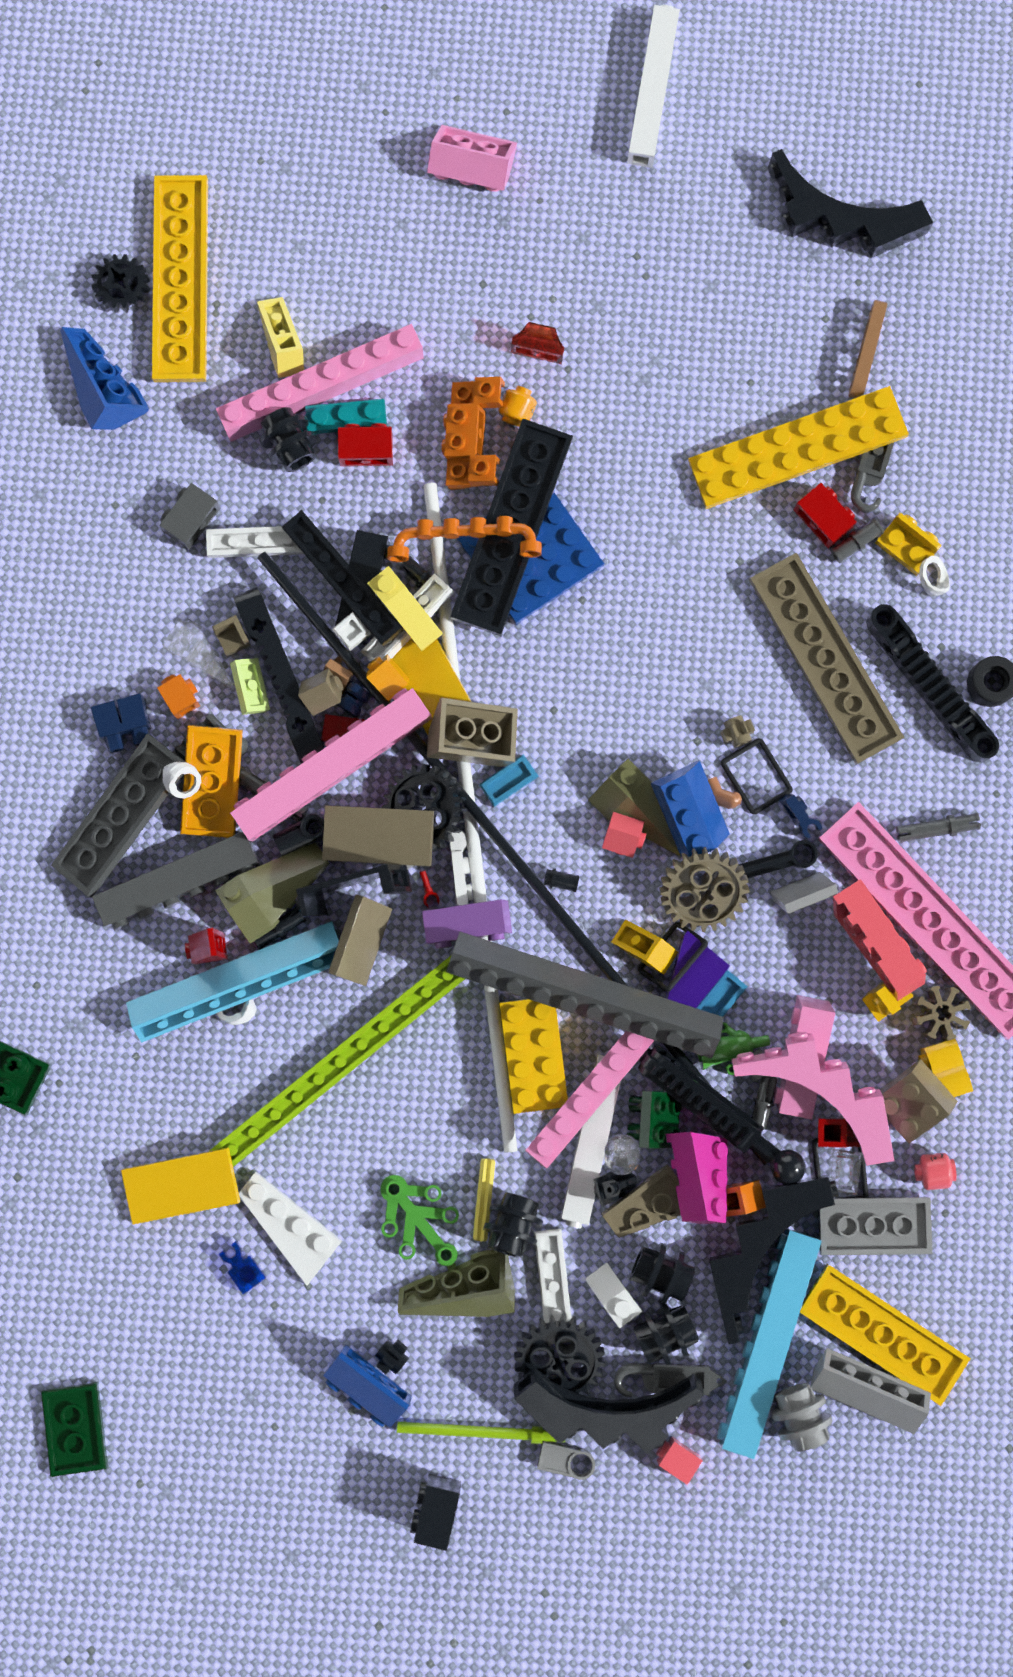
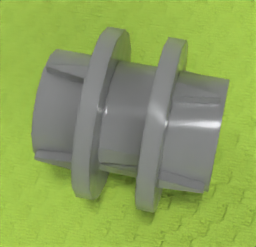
M802 1383L785 1388L774 1395L777 1408L772 1411V1418L774 1421H784L786 1425L778 1431L781 1440H790L796 1452L814 1449L830 1440L827 1427L833 1422L832 1416L829 1413L820 1414L819 1408L826 1403L823 1394H814L809 1383Z

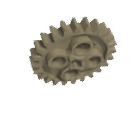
M706 847L703 848L702 854H698L695 849H692L691 857L682 853L683 861L672 860L674 869L665 868L668 877H661L663 885L659 887L660 895H662L660 897L661 903L665 905V913L671 914L673 922L680 919L682 928L689 923L692 931L696 929L697 925L701 926L702 932L706 931L708 925H711L712 929L716 931L717 923L720 922L726 927L727 918L735 921L734 911L743 912L740 903L748 902L745 895L750 893L747 885L749 883L747 875H744L743 866H738L737 858L729 860L728 852L719 856L718 848H715L712 854H708ZM698 871H705L701 876L694 875ZM721 883H729L725 887H718ZM683 893H691L687 897H680ZM708 904L714 905L712 908L709 909L704 908Z

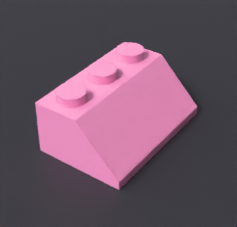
M441 125L431 143L427 173L434 174V177L438 179H456L461 184L468 186L474 184L485 186V189L493 192L504 191L511 172L517 142Z

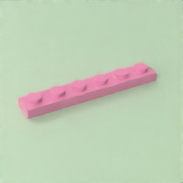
M625 1031L527 1147L525 1152L547 1170L654 1040Z

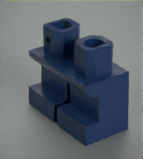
M141 693L117 699V703L113 700L90 707L99 737L105 742L109 752L112 754L125 750L122 737L131 735L134 746L137 747L147 733L149 734L148 730L152 729L146 710V700Z

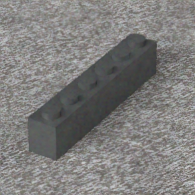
M241 832L96 894L92 898L104 927L109 929L113 927L115 931L128 926V920L135 917L141 920L155 914L154 909L164 906L167 909L179 904V899L186 895H189L190 898L201 895L205 892L204 888L212 884L215 887L224 885L230 881L229 877L254 869V866L259 865L260 862L251 841Z

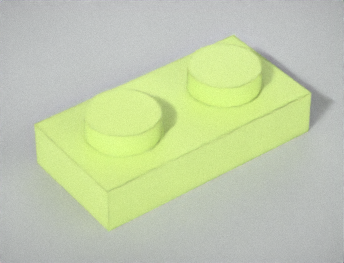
M258 658L234 660L231 662L230 666L242 715L269 711L270 706Z

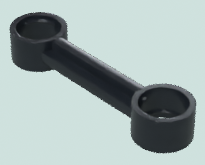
M802 840L795 843L788 851L741 863L738 866H743L744 875H747V878L791 866L798 869H806L816 862L818 851L813 843ZM799 845H805L812 851V859L808 864L798 863L793 856L794 849Z

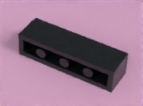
M357 530L349 565L373 592L368 582L384 570L385 562L389 561L387 559V550L392 545H389L388 536ZM342 598L336 625L353 612ZM371 633L359 644L367 645L368 639H373L374 635Z

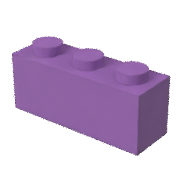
M500 899L422 911L426 944H433L436 949L452 947V942L457 941L459 932L479 938L488 937V941L505 939L504 934L512 933L508 900Z

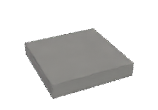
M821 872L770 891L773 901L788 914L839 893L836 884Z

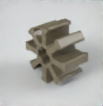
M940 986L928 987L925 991L928 992L931 1003L924 1000L923 996L914 998L912 1006H918L926 1010V1014L912 1016V1024L914 1026L922 1025V1022L929 1020L930 1023L926 1031L922 1033L923 1037L936 1039V1033L940 1028L941 1040L955 1039L956 1035L953 1034L950 1023L955 1025L958 1030L968 1028L970 1021H964L956 1017L955 1012L970 1010L969 1001H960L959 1004L953 1006L951 1003L955 995L960 992L954 987L945 988V993L941 998ZM943 1008L942 1013L945 1014V1018L938 1019L939 1014L936 1012V1009Z

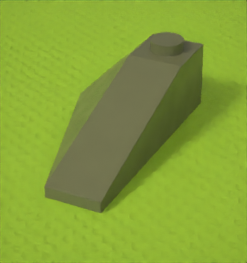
M627 759L607 778L588 801L609 821L613 812L644 821L642 832L646 833V839L680 856L651 786L652 782Z
M316 842L244 872L215 890L226 910L250 944L274 929L280 922L278 920L287 908L291 909L296 903V889L312 885L330 864L328 860H322L323 852Z

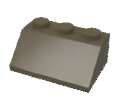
M440 698L428 730L427 757L504 767L514 763L518 709Z

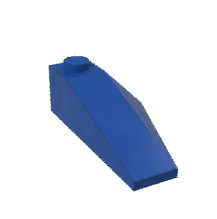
M61 328L60 332L80 408L91 429L115 430L149 411V407L134 383L128 384L120 375L122 370L118 365L113 366L104 357L105 351L86 329Z

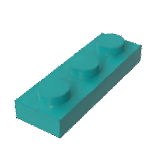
M385 399L305 406L306 417L309 421L307 431H313L315 434L338 432V427H344L346 424H358L360 427H371L375 423L387 425Z

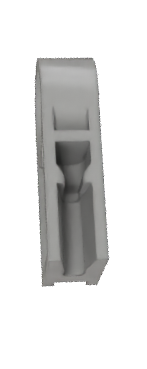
M543 1441L537 1469L578 1480H585L593 1474L595 1460L593 1455L586 1449ZM584 1454L590 1458L592 1466L587 1473L577 1474L571 1469V1460L576 1455Z

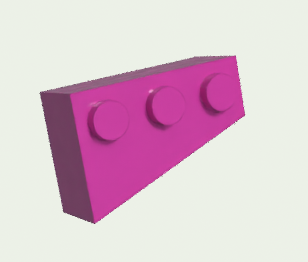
M694 1132L666 1134L667 1143H672L674 1154L671 1166L672 1169L677 1170L679 1185L675 1187L682 1222L697 1224L726 1223L727 1140L721 1137Z

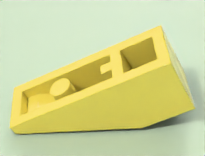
M283 297L257 301L270 356L278 378L292 376L303 371V348Z
M389 566L368 582L373 592L421 651L443 634Z

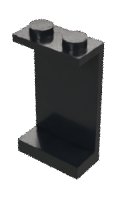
M385 864L296 889L297 908L302 913V916L328 915L324 893L379 878L383 894L403 895L413 892L407 866Z

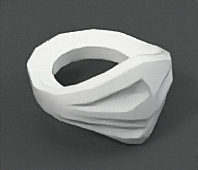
M929 556L923 560L920 566L919 577L927 594L939 596L948 592L950 589V579L943 561L936 556ZM929 563H933L938 571L937 585L932 586L927 579L926 569Z
M174 762L164 766L162 780L168 793L174 797L185 799L198 791L201 784V775L189 763ZM190 773L194 775V784L189 790L185 792L177 790L175 782L181 774Z
M253 999L243 1002V1008L240 1013L227 1016L221 1011L216 1014L220 1020L228 1024L240 1025L250 1021L255 1016L256 1005Z

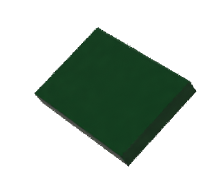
M99 1382L42 1390L41 1398L50 1477L107 1469L108 1460Z

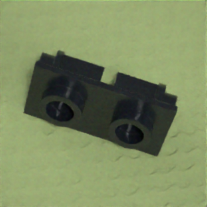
M618 1169L593 1179L595 1184L594 1193L600 1201L601 1207L625 1196V1190L632 1189L637 1185V1178L633 1173L620 1174Z

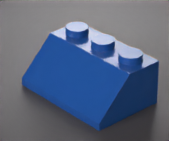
M699 760L651 783L681 857L682 853L691 857L692 849H695L698 854H702L704 847L707 848L709 853L730 835Z
M348 1345L343 1347L323 1375L327 1379L325 1383L336 1392H339L341 1389L349 1396L347 1400L353 1406L360 1410L364 1407L371 1413L370 1418L381 1427L387 1425L391 1428L410 1406L411 1394Z

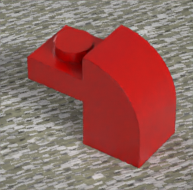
M818 1118V1147H860L854 1131L845 1118Z

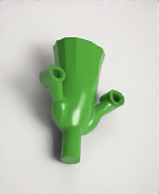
M723 1022L724 1030L721 1033H727L730 1036L720 1038L712 1059L697 1055L701 1069L705 1070L714 1065L735 1059L738 1054L753 1052L755 1048L770 1046L769 1035L751 1038L748 1033L742 1030L736 1031ZM733 1064L726 1065V1073L734 1075V1070L732 1072L729 1071L730 1067L733 1068Z

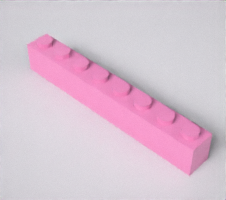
M410 324L216 408L228 438L232 442L262 429L260 422L278 409L289 407L294 414L306 410L305 406L320 404L424 359L423 347L413 325Z
M405 688L392 697L394 701L386 707L384 704H381L370 712L371 717L362 722L360 719L352 723L347 728L349 732L342 737L338 735L332 737L325 742L326 748L318 753L314 750L302 758L304 763L295 769L293 766H290L279 774L281 778L273 784L269 781L256 790L258 794L250 800L248 797H245L234 805L235 810L231 812V815L248 840L255 841L433 719L414 689L412 688L407 691Z

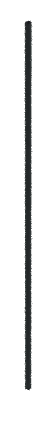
M266 552L261 553L257 559L379 705L384 704L385 707L390 704L391 701H388L366 678V671ZM416 731L406 736L431 767L439 766L440 771L447 770L439 759L427 757V744ZM457 781L454 784V787H462ZM462 789L458 796L466 798L462 802L463 806L604 975L611 981L628 986L468 793ZM662 1043L675 1059L710 1085L680 1048ZM750 1148L763 1165L768 1163V1161Z

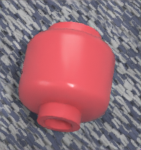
M946 1153L923 1154L920 1157L919 1164H914L916 1181H921L922 1186L926 1190L948 1189L951 1187L952 1181L957 1179L955 1161L950 1159Z

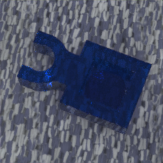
M235 1241L231 1244L236 1251L235 1256H228L225 1250L220 1252L219 1256L233 1267L227 1273L244 1295L267 1278V1276L252 1255L244 1258L241 1245L238 1241Z

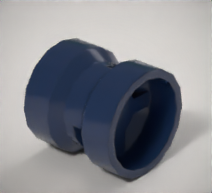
M350 681L345 687L346 692L341 696L340 703L336 705L354 718H358L361 713V707L369 702L372 695L358 684Z

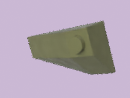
M492 1249L480 1251L471 1255L472 1259L458 1266L456 1263L447 1266L448 1270L436 1276L427 1275L399 1288L397 1312L399 1315L491 1317L514 1313L515 1287L508 1255Z

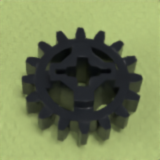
M113 254V260L110 262L107 258H103L105 265L103 267L96 265L98 274H92L91 276L95 282L91 287L94 293H96V299L98 302L103 301L102 304L105 309L112 305L115 313L119 311L120 307H123L126 313H128L129 306L131 305L137 309L138 300L146 301L143 292H150L149 286L146 284L150 282L148 274H145L146 269L144 265H139L135 257L129 261L127 254H124L122 259H118L117 255ZM116 278H118L120 282L122 281L126 289H124L122 285L118 284Z

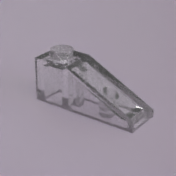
M179 618L162 644L165 650L235 692L236 687L233 680L201 631L203 627L191 619L185 622Z

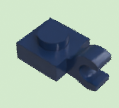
M787 794L779 800L792 821L798 825L800 833L804 838L809 839L811 837L807 831L810 824H813L816 830L820 831L823 829L818 820L808 818L809 816L805 811L808 809L807 805L800 796L796 797L794 794Z

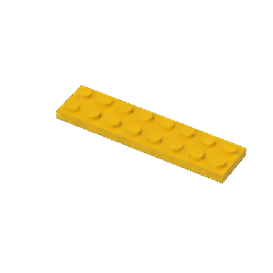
M207 175L154 176L153 382H207Z
M891 386L695 455L688 458V462L706 509L908 438L909 433Z

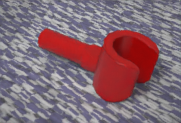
M426 870L420 871L419 874L425 892L423 898L425 906L429 908L427 904L429 896H435L439 905L440 898L438 894L433 892Z

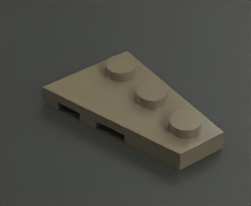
M666 1164L603 1211L601 1215L618 1238L649 1228L651 1225L665 1220L676 1219L677 1216L681 1215L675 1187L679 1185L678 1177L670 1166Z

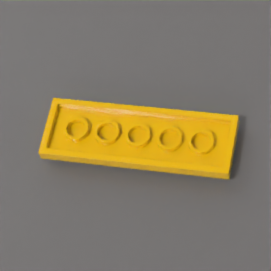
M826 1264L804 1299L800 1310L801 1314L900 1380L930 1392V1399L940 1406L946 1400L971 1359L829 1264Z

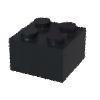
M428 1473L427 1481L421 1480L416 1504L421 1505L420 1510L414 1509L410 1533L415 1534L413 1543L447 1551L460 1497L461 1481Z

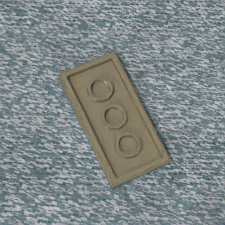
M325 805L322 860L432 866L434 811Z

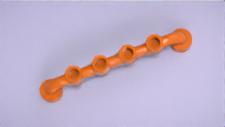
M510 516L497 517V524H486L485 518L473 517L470 519V525H460L459 519L447 518L444 519L443 526H433L434 522L432 520L420 519L417 521V527L406 528L398 533L394 544L388 547L387 559L392 562L408 561L409 548L404 546V543L411 538L430 540L433 537L456 539L459 536L483 538L486 535L509 537L512 534H521L525 537V541L520 542V555L530 558L541 556L542 543L536 541L535 533L529 526L513 523V518Z

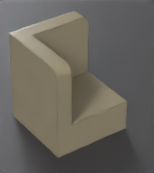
M236 615L212 626L227 657L251 646Z

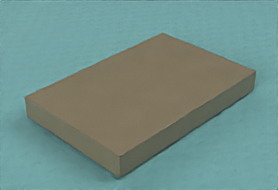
M355 894L329 969L330 974L363 986L367 985L392 908Z

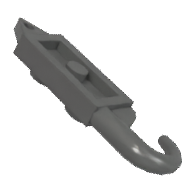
M894 443L862 454L851 490V501L856 509L862 512H871L879 507L882 501L881 498H877L873 504L867 505L862 502L861 493L864 486H876L883 480Z
M665 1363L624 1364L617 1370L614 1384L620 1394L632 1397L633 1393L627 1391L622 1385L623 1378L628 1374L642 1375L645 1388L649 1392L658 1393L675 1386L694 1373L701 1380L704 1395L709 1396V1392L727 1383V1380L712 1371L709 1365L670 1364L666 1366ZM718 1378L721 1379L720 1383L716 1382Z

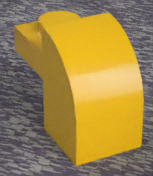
M882 982L862 998V1001L879 1022L886 1016L898 1012L901 1009L900 1006L914 996L910 993L897 1001Z

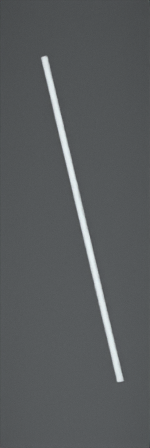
M424 484L427 519L434 522L433 526H442L437 484ZM433 537L430 539L434 574L449 586L443 537ZM449 598L438 609L440 628L443 633L441 635L442 644L447 658L460 679L453 620L450 619L452 613L451 599ZM457 761L459 784L475 802L471 763ZM467 810V812L463 813V818L465 820L464 826L474 903L487 902L478 822ZM484 985L504 1153L516 1152L518 1149L498 989Z

